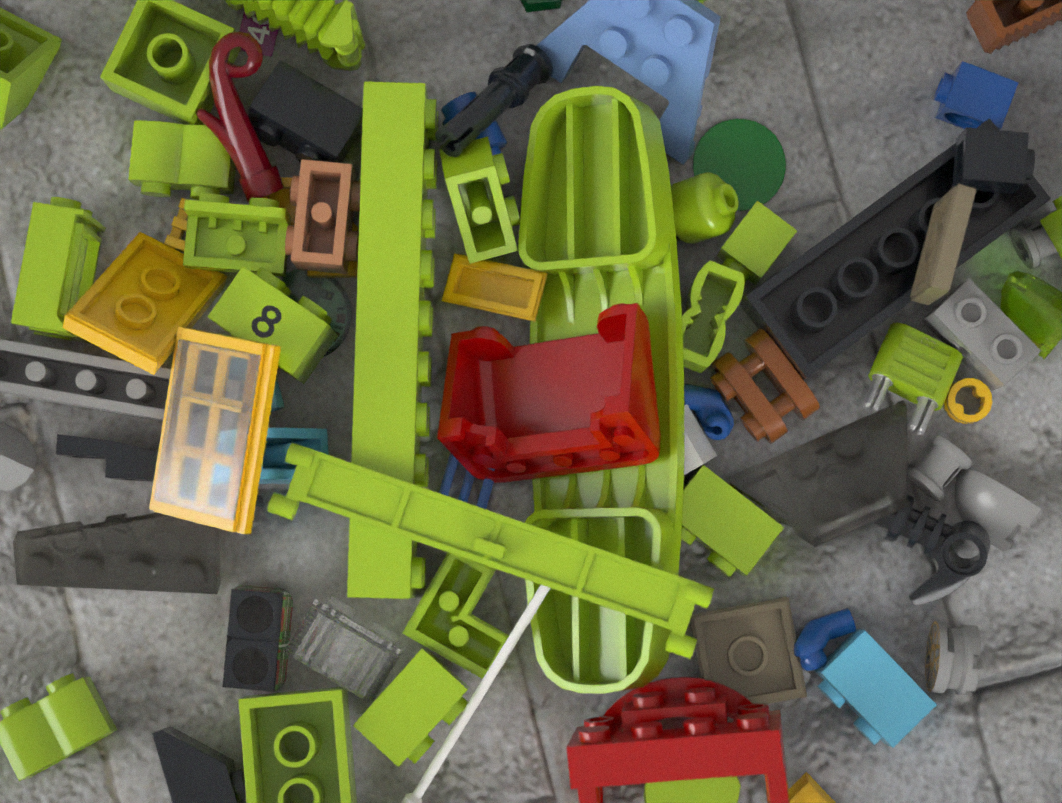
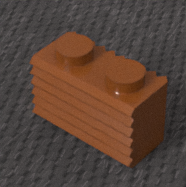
M975 0L972 3L973 5L970 6L971 8L966 11L967 18L984 52L992 54L995 49L1000 50L1004 45L1009 46L1013 41L1018 42L1022 37L1027 38L1030 33L1035 34L1039 29L1044 30L1048 25L1053 26L1057 21L1062 22V0Z

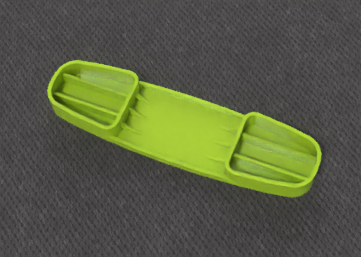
M590 86L574 88L555 94L542 105L530 127L523 175L518 250L520 258L525 265L532 270L548 274L536 322L530 321V344L597 334L598 330L596 327L599 313L615 304L638 303L649 321L661 434L660 454L657 460L644 465L532 479L534 512L527 517L524 523L678 576L684 484L683 330L675 221L669 168L661 124L650 106L614 87ZM525 579L527 602L529 604L541 584ZM550 588L530 621L537 662L546 677L565 690L577 693L606 694L644 687L659 676L669 659L670 652L665 649L667 639L672 630Z

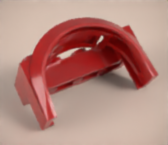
M671 677L652 681L644 687L635 688L619 698L607 709L603 716L585 719L584 726L576 728L566 746L570 788L578 789L579 803H603V787L758 774H765L768 803H790L780 710L769 711L768 704H754L738 691L712 680L695 677ZM672 717L692 718L683 721L684 728L663 730L661 722H653ZM728 717L732 718L733 722L728 723Z

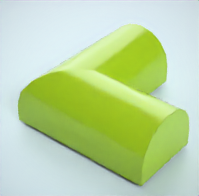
M448 552L402 634L483 679L509 637V634L472 614L496 569Z

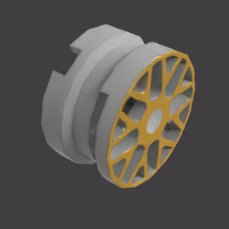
M933 622L928 635L925 657V679L929 692L944 693L946 689H954L958 695L972 696V691L976 690L980 668H976L978 656H981V636L978 626L962 624L959 629L949 628L945 622Z

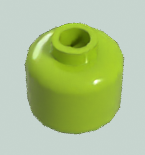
M705 172L671 185L676 237L681 241L696 244L730 231L735 222V214L738 209V197L730 184L725 183L716 174Z

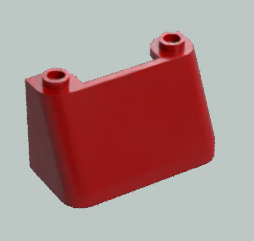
M619 303L599 313L596 327L598 330L597 334L515 347L498 330L488 326H479L469 331L451 333L437 439L471 475L483 481L484 479H491L494 483L652 463L658 459L660 454L661 434L647 316L638 303Z

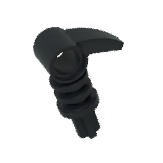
M857 484L847 501L846 508L848 511L889 529L885 539L892 543L896 541L899 535H902L909 539L907 547L911 549L916 542L925 546L923 554L935 559L938 563V570L909 595V599L914 605L931 603L950 595L970 577L978 574L984 568L990 549V537L979 524L973 521H961L951 526L945 523L947 515L944 513L938 519L929 516L931 509L929 506H925L922 511L912 508L914 497L909 494L905 495L901 503L863 484ZM959 539H968L977 545L980 553L973 558H962L954 552L952 544Z

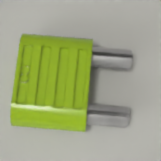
M898 322L890 324L868 374L872 383L862 403L863 408L866 410L869 408L877 392L869 412H878L888 390L917 404L908 424V429L910 432L916 429L915 434L922 435L925 433L933 411L941 410L963 359L962 354L957 349L909 325Z

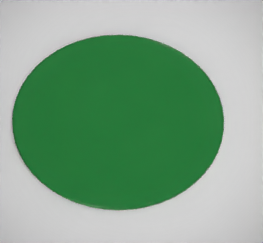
M730 119L713 126L702 136L694 152L693 172L694 176L710 172L718 175L725 183L730 184L738 197L737 211L750 210L756 201L765 204L777 193L785 177L786 158L781 143L767 127L752 120Z

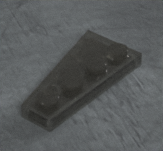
M218 497L211 498L209 505L218 507ZM158 512L134 517H127V514L123 513L106 516L105 521L83 525L82 522L76 521L18 531L13 540L17 585L218 594L221 584L219 528Z

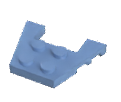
M589 0L536 45L549 57L553 66L551 77L560 83L569 76L585 45H587L669 101V105L659 119L665 152L683 165L690 158L694 151L695 141L693 139L697 120L702 112L701 100L705 80L709 76L721 16L697 0Z

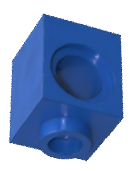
M962 61L952 75L945 72L938 84L933 100L941 104L935 118L962 129L967 127L977 128L990 118L997 129L1000 130L1019 82Z

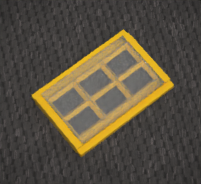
M178 327L150 500V510L231 532L251 534L281 346Z

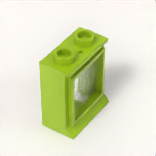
M51 197L50 204L33 202L11 323L29 327L28 330L34 331V334L38 336L90 344L89 341L62 327L65 315L94 284L102 241L97 232H105L106 227L92 217V211L81 208L82 203L62 197Z

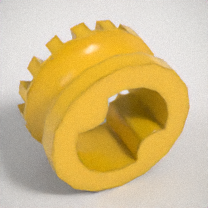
M964 378L951 385L944 401V410L947 412V416L952 418L954 422L962 424L974 423L985 418L990 412L992 394L988 386L982 381L975 378ZM962 387H969V389H972L973 397L980 399V407H978V411L973 415L964 414L963 405L955 402L956 394Z

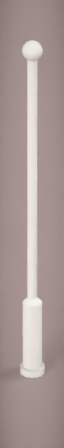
M540 585L413 793L405 794L401 803H422L421 798L546 597L550 590L549 587Z

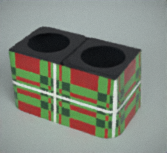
M237 585L231 589L222 687L276 691L285 684L293 599L288 591L281 588ZM252 596L266 599L273 609V620L270 626L259 633H252L243 629L237 618L240 604ZM246 648H256L262 651L268 659V673L262 681L256 684L242 683L233 673L232 664L235 656Z

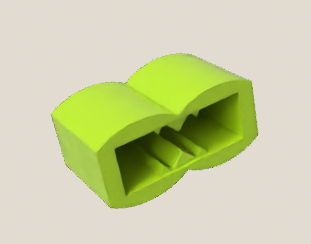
M145 120L134 121L128 180L135 186L141 187V194L151 197L168 198L171 197V190L190 191V198L199 200V194L204 193L233 194L236 166L221 142L206 125H183Z
M711 260L698 272L689 289L686 299V312L682 316L684 367L702 373L720 353L726 334L725 322L734 313L743 295V273Z
M70 673L47 685L45 688L49 695L38 702L31 704L29 698L26 697L0 711L3 720L0 721V745L19 781L29 779L117 731L91 677H82L77 680L74 673Z

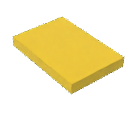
M139 232L65 315L62 328L154 375L174 351L178 327L192 329L224 289L227 276L218 271L185 268L183 266V253Z

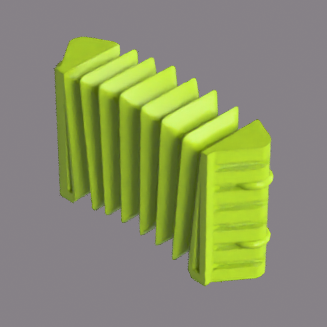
M225 0L227 5L235 11L244 7L248 19L256 14L259 25L269 19L271 32L281 28L285 40L296 36L298 48L307 43L309 53L319 51L323 62L334 70L355 71L362 64V50L365 48V42L354 4L348 0L335 4V0Z

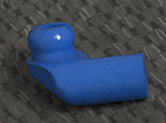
M684 383V405L687 404L691 410H694L705 434L713 440H723L728 437L734 426V419L722 395L715 389Z
M845 608L811 620L805 625L794 644V654L800 658V665L804 670L812 671L825 666L827 657L823 648L826 647L828 641L856 631L850 610Z

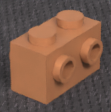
M301 159L300 176L293 175L290 191V203L292 206H296L295 224L288 225L285 238V254L291 256V262L298 270L348 274L349 261L357 262L359 231H352L354 211L360 212L361 181H357V174L352 164Z

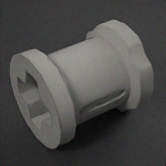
M1041 222L1027 228L1017 226L1011 230L1014 248L1023 264L1029 269L1039 266L1040 259L1057 252Z
M937 435L932 441L933 449L916 468H909L905 475L923 493L933 500L940 502L945 497L943 490L961 469L968 470L973 463L955 444L943 436Z

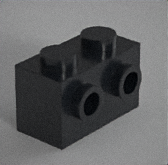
M280 60L250 104L248 117L260 141L269 146L275 147L279 145L295 154L299 163H301V159L342 163L362 131L363 108Z

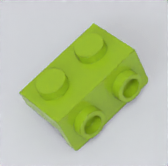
M209 193L199 194V201L185 200L184 211L188 215L183 266L185 268L238 273L242 266L256 274L259 268L262 267L274 276L286 277L288 255L285 254V238L287 227L291 225V216L287 209L279 208L280 202L267 198H250L249 205L229 203V197Z

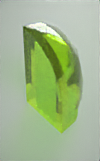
M1020 271L1010 273L1001 290L1000 309L1041 350L1038 355L1045 360L1062 339V292L1046 281L1029 273Z

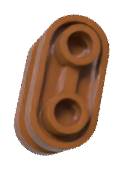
M759 328L744 339V344L750 354L739 362L730 352L725 353L712 363L715 374L710 377V380L727 402L734 398L745 414L740 417V421L753 439L758 442L765 438L772 444L788 432L785 423L781 419L793 410L800 419L805 420L819 410L820 405L813 392L774 340L762 328ZM761 370L780 394L770 402L752 379Z

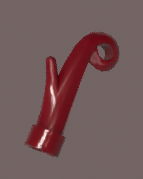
M239 31L223 36L213 47L209 60V79L220 120L203 108H199L196 111V116L213 132L232 158L241 176L239 182L246 200L249 201L250 198H261L283 189L284 184L277 166L271 165L232 78L248 77L256 73L261 67L263 60L262 48L258 41L250 34ZM241 47L247 52L248 60L245 65L238 66L228 61L232 49Z

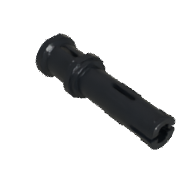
M533 44L519 46L514 51L512 60L506 66L495 68L488 77V86L445 126L436 131L435 139L437 143L443 142L449 137L440 146L441 150L451 157L460 156L464 149L505 110L523 105L529 97V91L537 84L546 83L553 74V66L546 53Z

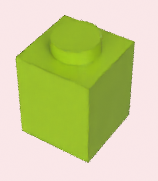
M756 201L721 247L717 257L724 261L722 263L723 266L743 273L744 284L749 280L757 285L798 230L759 201Z

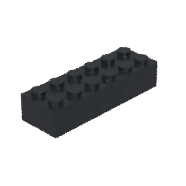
M990 118L977 127L980 129L998 130ZM955 144L753 290L740 303L758 329L762 328L774 340L803 380L911 302L910 294L934 205L952 189ZM1033 175L1030 180H1026L1025 185L1013 194L976 190L956 268L1051 199Z

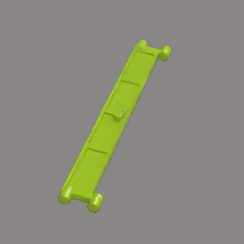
M293 442L290 444L285 462L295 465L296 469L286 496L277 492L272 494L267 508L268 512L293 520L300 501L670 629L672 631L667 639L665 650L691 659L697 639L687 636L685 633L694 606L698 605L708 609L714 588Z

